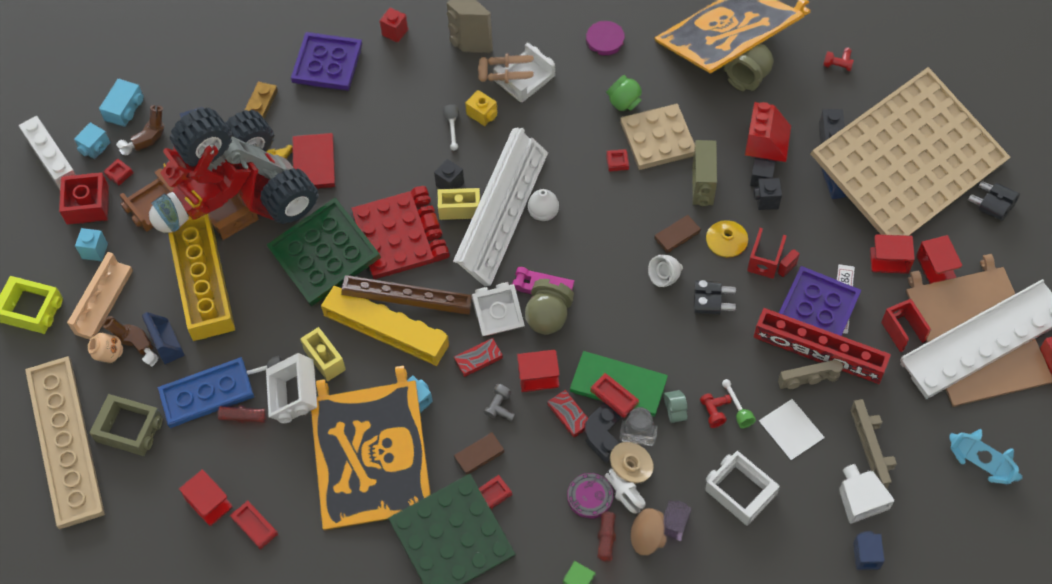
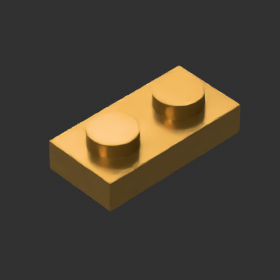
M258 82L245 110L258 111L265 119L278 91L277 86Z

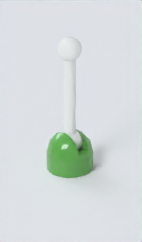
M725 379L722 385L724 388H727L738 409L736 420L739 427L747 428L753 425L756 421L755 416L750 410L742 409L731 388L730 380Z

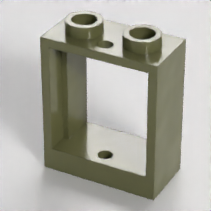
M695 140L692 162L693 205H713L717 186L716 141Z
M108 394L89 433L97 443L145 456L146 451L152 447L156 430L160 429L163 418L156 407ZM120 409L147 416L136 441L109 433Z

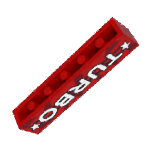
M763 308L753 337L820 363L839 360L843 364L842 371L880 384L891 356L889 353Z

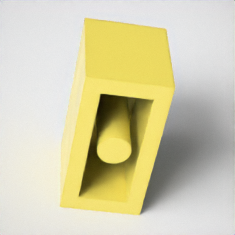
M480 188L438 189L439 220L472 219L480 202Z
M319 327L300 338L304 351L309 358L314 359V365L327 382L346 370L343 358Z

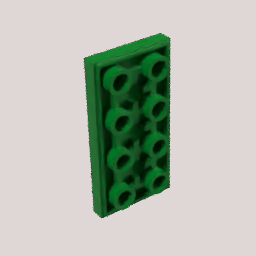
M583 351L570 387V392L602 401L590 391V388L606 373L639 399V404L633 411L656 416L668 375Z

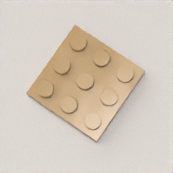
M678 104L622 117L620 120L639 170L693 157L695 144Z

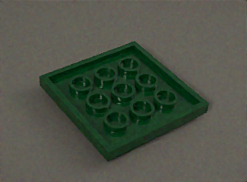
M336 197L267 244L270 251L311 307L326 297L333 286H342L345 275L354 277L381 258L379 252Z
M471 474L462 477L388 518L423 584H465L516 555Z

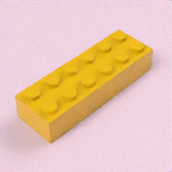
M209 214L196 220H192L189 216V219L181 227L168 233L187 329L192 340L196 341L235 331L236 329Z

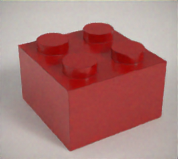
M102 172L61 177L59 212L67 225L108 220L109 185Z

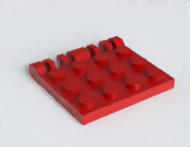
M418 186L409 192L351 208L355 223L381 256L379 260L369 266L373 280L441 261L450 256L445 240H435L443 236L434 212V207L426 206L431 202L426 186Z

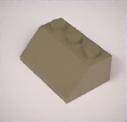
M449 0L447 2V16L450 32L449 40L452 45L458 47L463 52H492L491 13L476 0Z

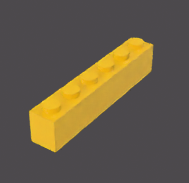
M333 286L322 303L321 308L325 317L435 366L438 365L449 346L448 335L440 329L434 330L422 321L409 319L405 314L393 312L387 306L375 304L369 299L341 295L342 288Z

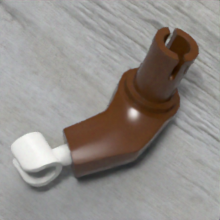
M155 105L150 106V120L146 123L143 131L130 137L132 142L127 143L125 140L117 142L116 145L123 155H129L134 147L136 151L149 147L161 137L165 125L162 123V106L157 105V112Z
M108 316L103 321V328L117 336L121 344L134 346L141 355H145L142 358L145 363L153 367L158 361L159 357L152 352L154 348L141 328L129 324L122 325L112 316Z

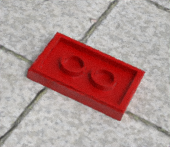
M333 133L293 136V168L304 171L316 188L335 187Z

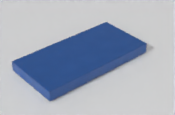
M242 357L158 387L167 424L170 428L255 397Z

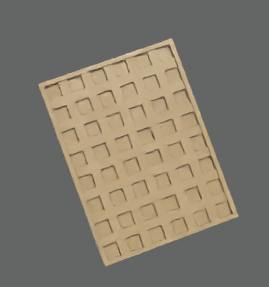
M929 67L810 153L881 235L907 236L918 230L1010 158L1005 150Z

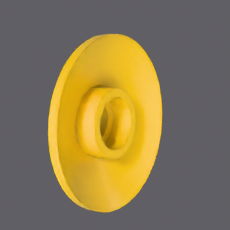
M719 221L709 228L706 242L713 253L721 257L730 258L744 252L748 245V234L736 222Z

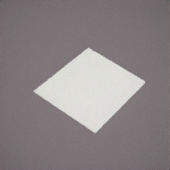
M793 399L759 420L791 460L825 438Z

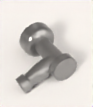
M496 384L493 390L495 397L489 407H486L483 412L490 418H495L499 415L512 421L515 413H510L507 409L500 406L502 400L508 399L512 392L504 385Z

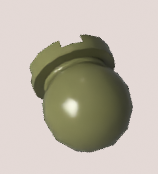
M760 43L725 64L724 72L727 71L730 77L728 79L729 83L740 91H745V89L754 91L762 83V79L772 70L774 62L772 52L766 45Z
M550 279L535 281L531 290L533 297L530 298L525 307V319L530 328L544 335L553 334L563 327L567 320V308L572 305L574 292L563 283H560L559 286L549 283Z

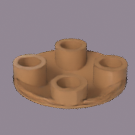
M648 508L641 511L635 518L631 529V542L638 554L650 555L657 548L664 547L666 536L664 535V515L662 512Z

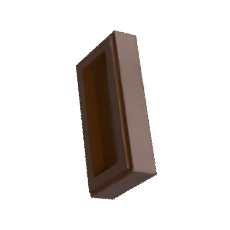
M686 215L657 233L654 239L666 253H669L699 234L701 229L689 215Z
M490 433L455 454L454 459L465 475H468L503 454L504 449L494 434Z

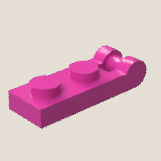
M525 267L517 268L515 273L517 277L512 283L516 291L531 294L535 281L539 279H550L549 283L557 286L563 283L572 291L574 287V280L529 271ZM524 279L530 280V283H525Z

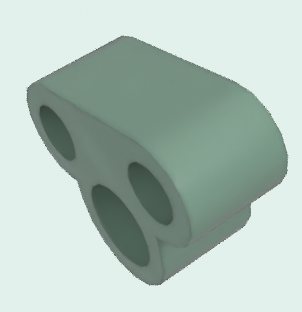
M680 390L664 393V402L670 422L675 423L687 420V401L685 395Z

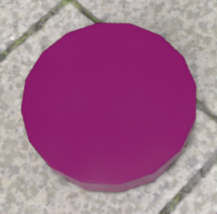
M610 21L594 23L586 33L587 46L591 51L598 52L599 55L617 53L625 40L622 28Z

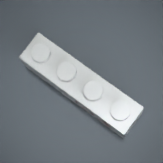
M35 116L20 124L19 127L60 190L61 177L76 174L39 118Z

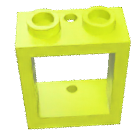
M10 276L0 294V323L45 334L48 327L53 323L57 309L62 305L63 297L56 287ZM23 291L46 297L36 318L13 312Z

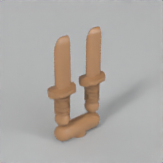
M505 54L503 58L491 57L488 60L482 57L478 65L479 80L485 82L488 78L489 81L505 80V83H509V80L532 78L534 75L533 71L509 72L508 69H505V73L488 74V63L490 65L505 64L507 68L509 64L532 62L534 56H509V54Z

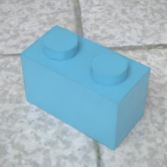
M117 79L99 108L103 119L125 127L129 120L133 118L138 105H141L144 96L140 86Z

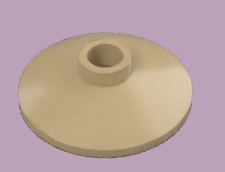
M622 442L613 448L610 454V463L614 472L620 478L630 483H642L651 476L653 461L643 447L632 442Z

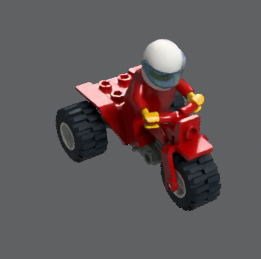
M199 108L182 116V119L177 121L175 127L171 130L170 140L174 151L169 148L163 150L169 162L163 164L164 169L160 174L169 187L174 189L171 193H164L151 202L153 206L149 211V220L152 226L160 232H175L189 219L188 215L192 220H196L222 207L228 202L227 199H231L239 193L242 201L251 212L275 220L277 223H292L304 217L312 210L319 195L317 188L304 171L293 168L285 158L266 152L271 148L275 135L258 111L244 110L241 113H236L224 122L214 109Z

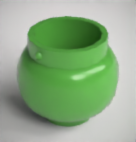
M625 75L621 76L606 91V94L610 97L611 104L619 111L627 109L632 111L642 101L639 98L642 94L641 86L635 80L628 79Z

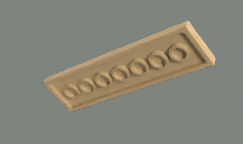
M67 356L25 369L57 527L62 529L105 515L71 359Z

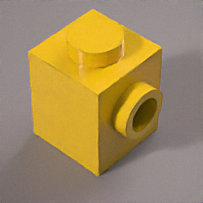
M479 90L465 102L466 115L483 126H486L497 116V102Z

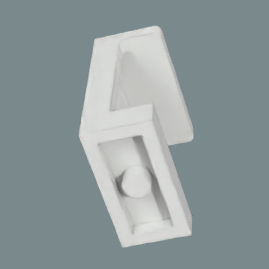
M529 43L525 44V51L521 55H533L534 60L532 62L509 64L507 68L498 65L494 68V74L505 73V69H508L509 72H534L533 77L529 79L509 80V83H505V80L495 81L521 103L555 77L554 61L544 56L537 47H533Z

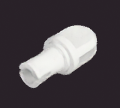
M613 469L608 471L610 475L606 473L605 478L615 488L617 500L622 501L625 507L632 513H639L640 509L645 507V501L636 490V485L633 482L630 483L620 478Z

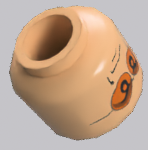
M98 333L90 339L88 352L94 360L113 363L122 355L123 346L117 336Z

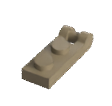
M832 360L782 371L778 380L780 389H795L802 384H817L825 379L837 381L843 364L839 360Z

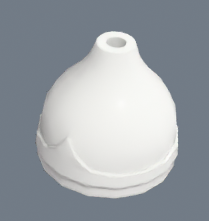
M546 189L535 191L528 202L530 215L539 221L553 219L559 210V202L555 194Z
M670 255L655 256L651 259L648 266L649 277L658 287H667L675 283L683 270L682 264Z

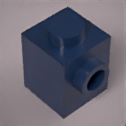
M869 531L860 533L853 542L856 570L881 569L885 562L881 534H874Z

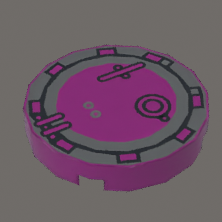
M585 473L576 477L570 483L567 492L568 504L571 510L583 518L590 517V519H596L603 516L610 509L613 501V489L610 483L603 476L595 473Z

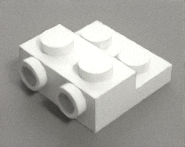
M508 282L496 285V289L488 290L487 287L475 290V294H472L471 297L482 337L525 326L514 284L509 285Z

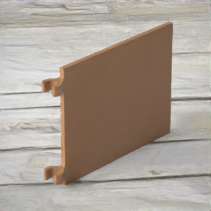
M992 254L984 255V260L980 261L981 268L985 270L984 272L932 284H922L919 270L910 272L911 277L907 279L912 288L906 289L908 298L913 300L931 328L926 343L1015 295L1004 267H995ZM1033 339L945 390L952 407L1051 384L1052 375L1036 339Z

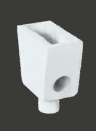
M855 464L843 469L847 480L842 482L839 490L850 524L891 508L894 499L873 471L860 474Z

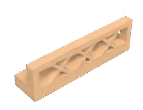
M107 252L67 322L74 335L90 340L98 334L103 321L107 318L133 272L131 266L117 262L113 253Z

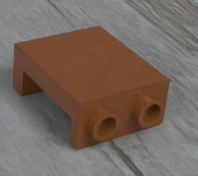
M162 168L154 172L157 177L155 181L127 198L124 193L120 194L123 201L120 205L127 214L131 213L133 215L131 219L137 227L142 226L146 232L153 228L149 220L151 207L155 203L162 202L163 197L174 189L169 187L160 174L163 170Z
M239 193L233 198L227 199L228 202L222 207L208 213L214 229L222 240L259 220L257 214L247 208Z

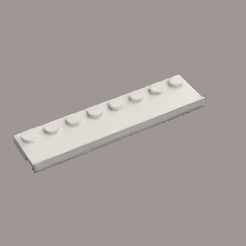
M523 128L512 129L453 260L485 287L491 286L548 154L540 144L524 133L525 130Z
M1042 279L902 356L900 364L907 369L912 376V381L924 397L928 399L1051 330L1052 292Z

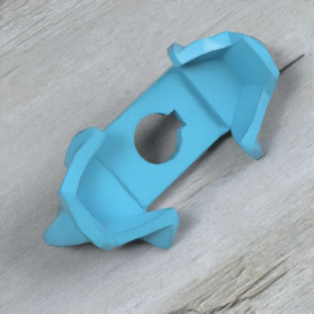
M981 429L972 434L962 432L950 434L951 450L960 464L966 463L964 458L973 462L993 475L988 477L989 482L1010 484L1023 478L1019 473V467L1013 461L1014 449L1011 448L1001 454L980 441L982 437ZM989 451L992 455V461L989 463L981 462L977 452Z

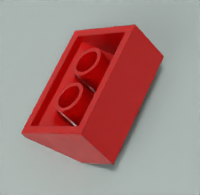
M754 102L745 152L746 156L786 162L791 125L775 105H769L765 102Z

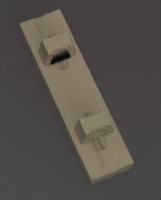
M863 399L855 400L850 411L870 469L888 490V486L892 482L888 471L895 469L897 463L894 456L883 457L874 429L880 428L882 420L880 415H868Z

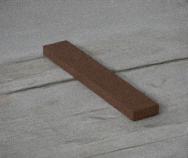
M345 275L341 295L468 315L470 314L472 295L347 275Z

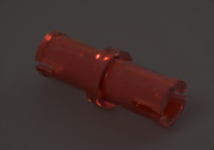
M240 405L239 408L220 406L218 420L238 421V423H244V421L264 423L265 409L245 408L243 405Z
M603 512L601 514V529L597 536L599 540L597 558L601 561H611L613 559V542L616 540V534L614 533L616 515L612 512Z

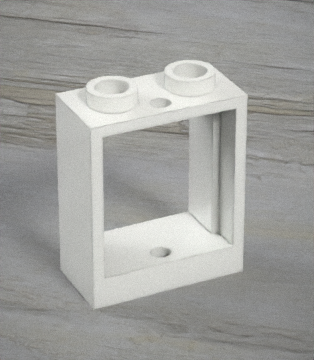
M297 353L266 369L268 413L270 418L278 420L280 423H288L292 419L305 415L308 411L317 408L314 359ZM297 376L299 399L287 404L286 381Z
M736 451L732 456L729 454L721 462L722 467L718 471L713 470L707 476L705 490L748 526L777 495L780 486L740 452ZM735 467L763 490L746 509L741 507L717 486Z

